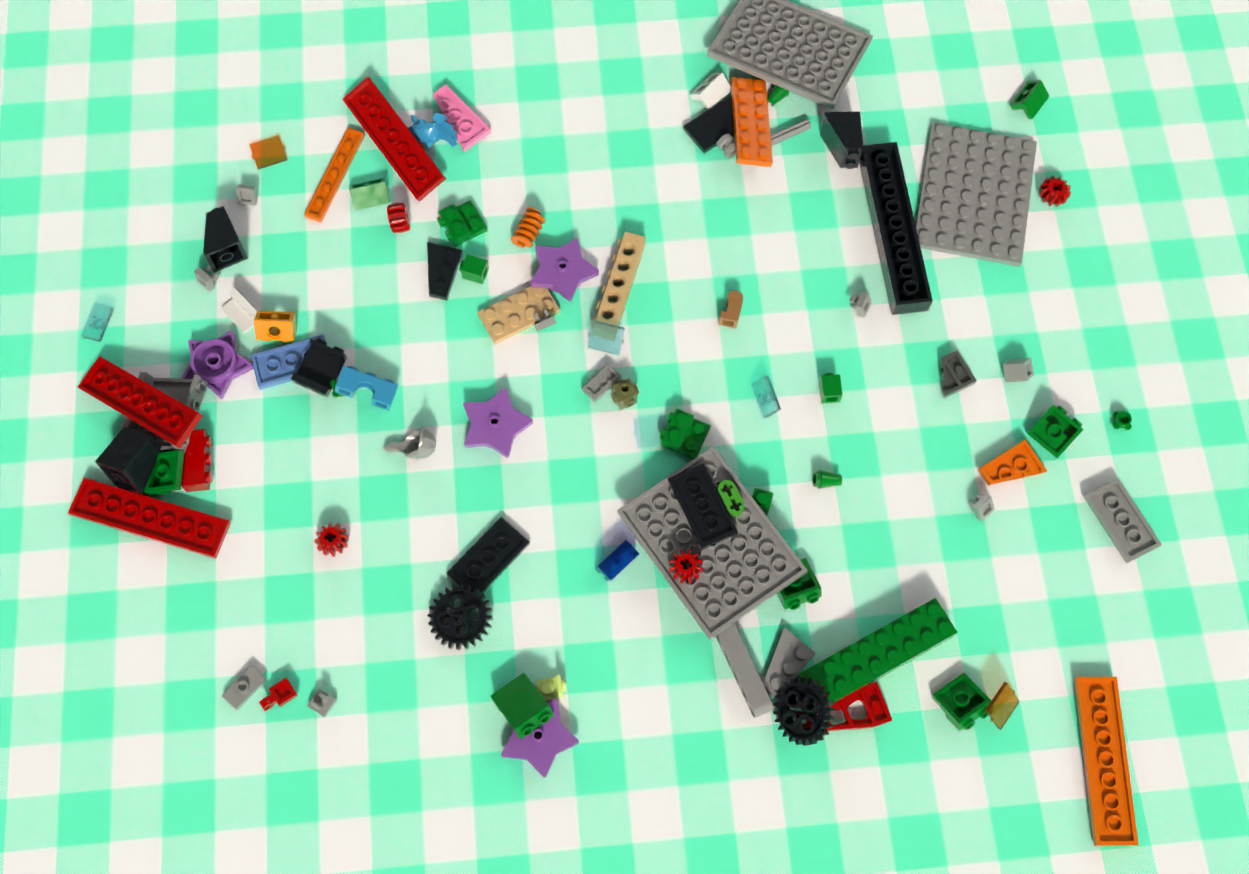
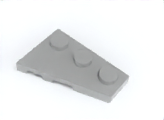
M785 627L763 681L766 691L776 700L778 699L775 695L782 694L779 688L785 687V682H791V679L796 678L816 654Z

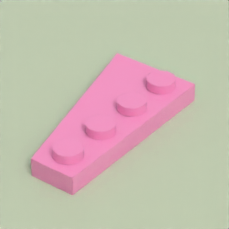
M446 84L432 94L441 113L448 117L447 123L454 126L453 128L457 132V141L463 152L469 150L491 133V129Z

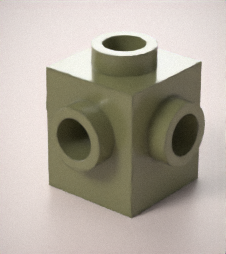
M630 378L626 380L621 379L614 383L610 395L614 404L617 403L619 409L622 410L637 403L639 390L635 383L632 384Z

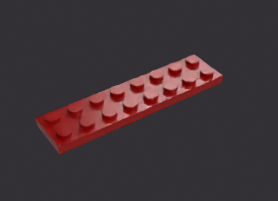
M370 77L364 79L342 99L419 202L447 179Z
M100 356L77 386L85 393L179 449L203 417L190 407Z
M83 478L68 511L70 516L214 559L217 558L231 525V522L226 519L87 478Z

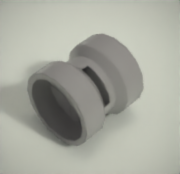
M729 133L723 135L716 143L717 147L724 151L727 159L736 155L734 138Z

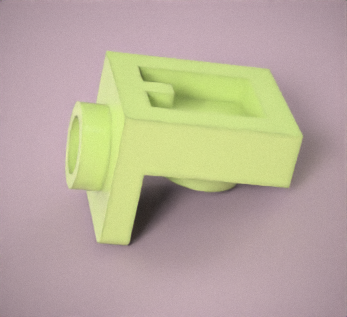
M560 674L554 678L536 681L537 690L545 701L564 698L563 692H566L567 689L565 679L561 680Z

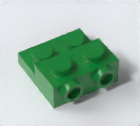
M471 200L457 207L452 204L438 211L439 217H437V221L441 228L445 227L447 239L453 241L455 246L488 231L487 226Z
M1052 405L1027 434L1058 459L1084 429L1081 428L1082 423L1076 418L1071 420L1066 415L1067 411L1059 405L1057 407Z
M676 408L675 412H670L668 416V428H663L659 437V439H662L661 446L694 460L700 453L711 425L694 419V415Z
M175 450L159 453L145 488V493L157 496L181 490L183 451Z
M806 558L800 559L808 572L777 593L784 610L788 608L796 610L802 603L809 602L813 604L822 597L821 586Z
M964 672L932 694V699L946 713V718L959 732L962 729H971L976 719L979 717L984 719L991 713L992 701Z

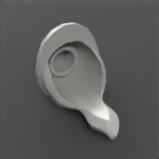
M421 426V428L412 431L404 441L388 442L383 448L390 453L402 452L407 458H417L416 460H419V458L430 456L435 451L436 439L430 431L425 430L424 426Z

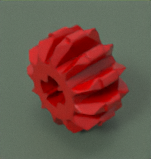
M1052 176L1050 179H1045L1040 186L1039 197L1044 198L1043 203L1048 202L1049 207L1052 204L1058 207L1060 204H1065L1070 197L1071 186L1066 185L1067 180L1062 181L1061 176L1058 179Z
M402 202L388 205L387 217L392 232L404 233L409 231L411 224L406 205Z
M329 522L328 528L321 525L322 532H316L319 538H316L314 541L318 545V551H323L325 556L331 553L332 557H335L336 551L342 554L341 548H348L346 541L349 540V536L345 535L347 531L345 528H341L340 524L337 523L333 527L332 523ZM332 537L335 538V539H333V542H329V541H328V540L331 541L330 538H332Z
M681 549L680 556L674 553L673 558L675 560L669 561V565L672 566L669 568V572L675 573L673 575L674 580L681 577L680 583H684V579H687L688 583H692V577L698 580V573L703 572V568L700 567L703 561L697 560L699 557L698 553L692 556L691 549L688 550L687 554ZM684 563L689 564L687 570L683 569Z

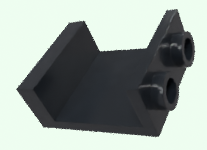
M319 338L316 340L310 339L311 346L297 374L293 373L291 380L293 383L328 398L332 391L330 382L337 380L347 360V356L344 354L345 351L337 346L331 348L327 346V342Z

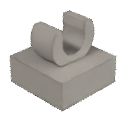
M238 184L236 187L238 204L256 205V186Z
M210 266L206 267L204 271L199 267L194 271L196 280L210 292L215 288L213 282L218 280V273L215 272L213 275H209L212 272Z
M862 291L859 297L852 295L849 300L852 303L851 308L856 309L857 315L865 318L872 304L869 292Z
M546 309L543 310V319L539 318L537 313L534 314V319L539 322L534 324L537 331L556 323L554 316L548 318L549 312Z
M987 494L983 497L977 495V502L975 504L969 502L970 509L974 511L976 519L983 521L995 510L992 497Z
M318 689L307 706L325 718L337 700L323 690Z

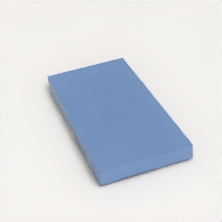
M324 334L250 354L259 390L292 381L293 373L297 374L311 346L310 339L316 340L319 338L326 342Z

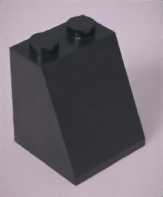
M860 111L824 112L820 128L821 138L840 168H858L864 149Z
M224 206L214 208L206 213L203 253L214 273L248 259Z
M124 426L95 462L115 486L142 495L151 476L161 446L152 433H144L137 428L131 429Z

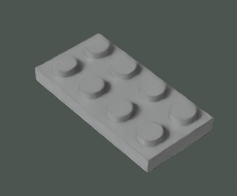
M1119 479L1084 496V499L1126 564L1162 545Z

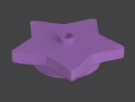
M574 239L559 248L535 246L539 268L531 280V287L548 288L561 294L566 300L571 302L581 283L599 275V270L582 258L578 239Z
M230 331L218 339L207 341L189 340L190 365L181 379H193L194 374H197L207 382V387L220 399H223L232 380L254 368L250 362L237 353L235 334L233 331Z
M506 388L487 402L463 403L471 423L464 442L465 448L488 447L509 458L515 437L533 424V419L513 409Z
M557 699L548 702L554 716L547 723L533 730L530 735L519 739L512 728L513 733L501 753L502 758L527 760L543 778H546L556 755L579 744V740L561 724ZM535 733H542L540 739L534 738Z

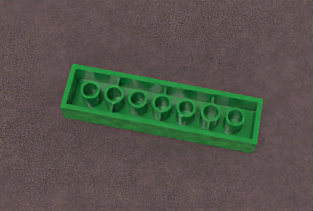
M934 598L804 670L796 678L811 677L812 681L818 680L819 685H825L823 692H830L827 698L834 701L830 704L831 706L858 689L877 681L950 640L958 632L937 599Z

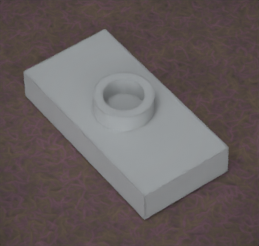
M607 364L581 388V391L593 402H596L615 382L621 379V375Z
M250 666L222 697L238 711L266 679Z

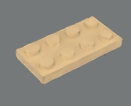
M530 286L478 311L477 315L495 345L539 323L534 319V314L537 313L539 318L543 319V310L546 309L549 312L548 318L559 314L560 309L547 288Z

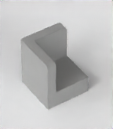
M1031 358L1009 359L1002 364L1006 382L1028 381L1034 376Z

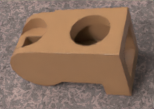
M734 290L728 294L726 301L727 311H721L718 325L737 328L743 303L741 292Z

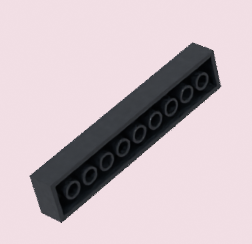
M897 142L863 145L864 149L859 163L892 315L928 311L933 300Z

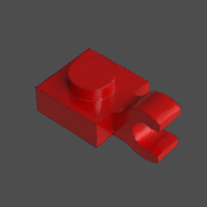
M284 678L270 687L269 691L271 694L260 700L259 703L264 711H267L276 703L282 707L298 695L288 679Z

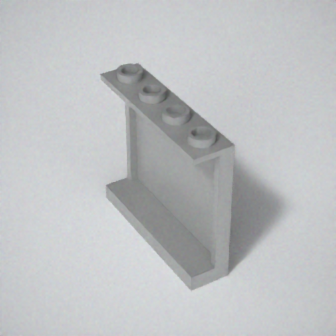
M140 372L139 379L196 412L199 411L207 382L197 374H194L193 379L154 378L147 372ZM126 416L121 430L125 426L131 429L137 428L144 433H152L161 446L160 452L181 450L185 453L191 436L190 434L179 449Z

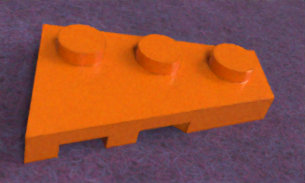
M1025 439L979 468L978 472L987 485L990 486L1046 473L1047 470Z

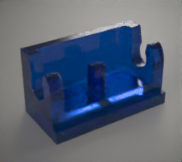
M625 540L595 570L598 573H602L606 581H612L639 553Z

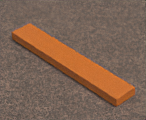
M347 128L304 213L305 218L322 223L365 137L363 132Z

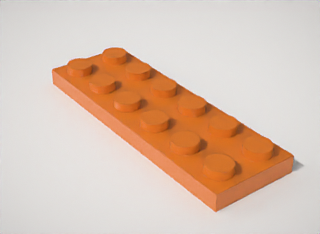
M732 77L731 95L736 164L771 167L773 159L766 81Z

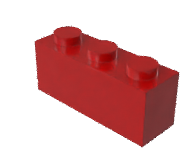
M204 429L192 431L189 444L184 453L181 486L186 492L210 490V483L213 482L212 472L210 471L212 455L209 453L212 439Z

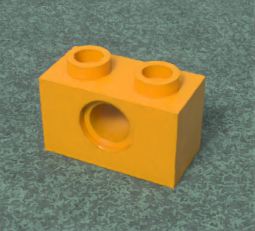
M257 311L254 318L256 340L294 341L297 333L295 312Z

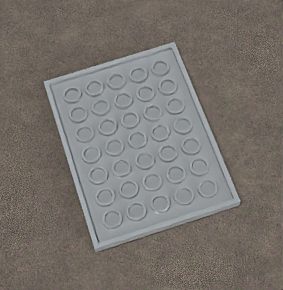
M739 0L708 49L707 56L834 109L868 49L873 35L788 0Z
M933 122L930 130L916 220L920 247L922 249L1020 267L1023 259L1037 141Z
M714 446L617 510L618 515L708 640L717 636L808 572ZM704 463L717 491L720 482L724 480L732 481L740 493L745 507L742 515L738 517L730 516L738 534L701 550L668 483V479ZM724 486L722 492H727L728 496H731V488H727L726 486ZM732 500V501H731V502H732V508H731V509H735L736 511H739V506H740V505H736V504L734 503V501ZM681 549L684 550L685 554L691 549V555L693 556L695 553H698L699 557L697 560L703 561V564L700 566L703 568V572L698 573V580L692 577V583H688L687 579H684V583H680L681 577L674 580L673 575L675 573L669 572V568L672 567L669 565V561L675 560L673 558L674 553L680 556ZM684 563L683 569L687 570L689 564Z

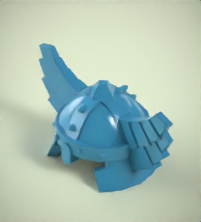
M434 113L432 120L435 122H426L424 119L419 121L415 115H411L413 125L409 127V130L426 147L430 148L432 144L434 145L439 140L447 141L452 147L457 145V132L454 130V126L447 123V116Z

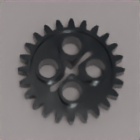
M461 584L460 589L453 585L452 591L446 587V594L443 595L439 592L440 599H433L436 605L429 606L433 613L427 616L433 620L428 622V625L434 626L430 632L432 634L438 633L435 639L437 641L442 639L441 644L444 646L448 643V648L450 649L455 644L457 650H460L462 645L465 649H468L469 643L475 647V640L478 639L482 642L481 635H488L485 629L492 628L488 621L494 619L488 615L493 612L492 608H487L490 601H483L486 595L484 593L479 595L480 590L477 588L473 591L471 585L468 586L467 590H465L463 584ZM457 599H462V605L454 608V602ZM449 607L458 614L463 615L466 619L473 622L475 627L458 619L454 614L448 612L446 608ZM478 609V616L470 618L471 611ZM451 616L450 623L443 625V618ZM467 626V633L460 636L459 629Z
M798 677L791 679V682H785V687L779 688L782 694L775 695L779 702L773 703L774 706L778 707V710L773 711V714L778 715V718L774 721L781 724L778 730H785L783 737L789 736V742L795 741L796 745L803 744V746L817 744V741H823V736L829 735L826 728H833L829 721L835 720V717L831 715L835 708H830V704L834 701L827 698L830 692H823L825 685H819V681H812L811 677ZM789 706L792 707V708H795V709H796V708H801L802 711H800V710H791V709L789 708ZM807 712H815L818 713L819 716L815 714H807Z

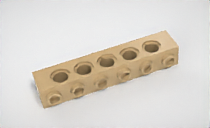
M625 232L623 238H619L617 245L619 251L618 254L614 253L612 260L614 266L613 269L608 271L607 279L609 281L607 285L604 284L602 295L604 296L602 301H598L596 308L598 314L597 317L593 316L591 322L593 335L615 340L645 249L646 237ZM619 283L622 286L617 287L615 284ZM615 299L617 301L612 303L609 300ZM605 315H610L611 318L606 319V318H604V316H605Z

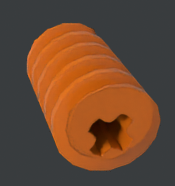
M531 207L526 209L520 224L516 227L517 230L514 231L511 237L513 244L522 248L533 247L532 242L536 241L535 236L539 235L538 230L543 228L541 224L546 222L538 210Z

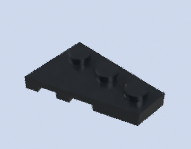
M427 242L430 297L448 301L463 254L462 250Z

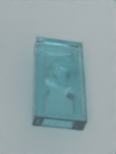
M94 303L81 336L85 339L101 342L114 308Z
M764 375L751 384L763 418H768L781 410L769 376Z

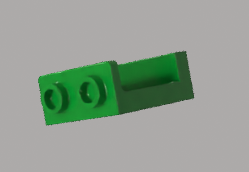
M522 673L490 696L519 739L530 735L533 730L547 723L554 716L548 703L525 673Z

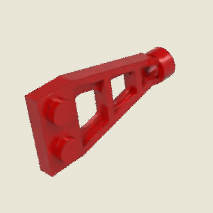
M878 683L868 684L831 705L830 708H835V711L842 710L845 722L832 724L833 728L826 729L828 732L868 729L891 722L892 717ZM855 701H861L867 714L866 718L852 719L848 712V706Z

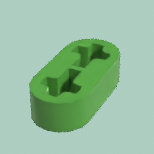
M730 480L720 482L718 493L729 515L732 517L742 515L745 504L735 484ZM724 486H726L727 488H731L730 497L728 496L727 492H722ZM732 500L734 501V503H735L736 505H740V506H739V511H736L735 509H731V508H732V502H731Z

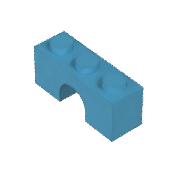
M343 366L335 386V392L353 398L358 389L368 388L373 393L371 405L389 411L398 385L390 379L383 380L377 378L373 373L360 372L353 366Z

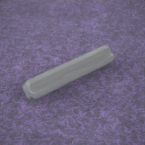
M805 119L772 134L771 146L810 129V121Z

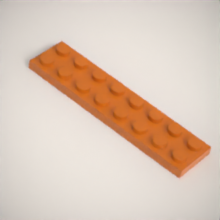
M1075 677V692L1094 846H1138L1117 677Z

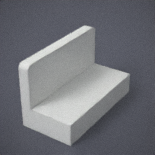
M712 73L690 96L693 100H702L706 109L709 110L731 92V86L723 73Z
M233 288L229 291L232 299L222 306L221 309L243 333H246L254 327V318L257 310Z

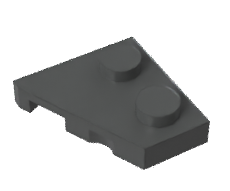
M958 350L941 357L940 371L944 398L976 383L977 380Z

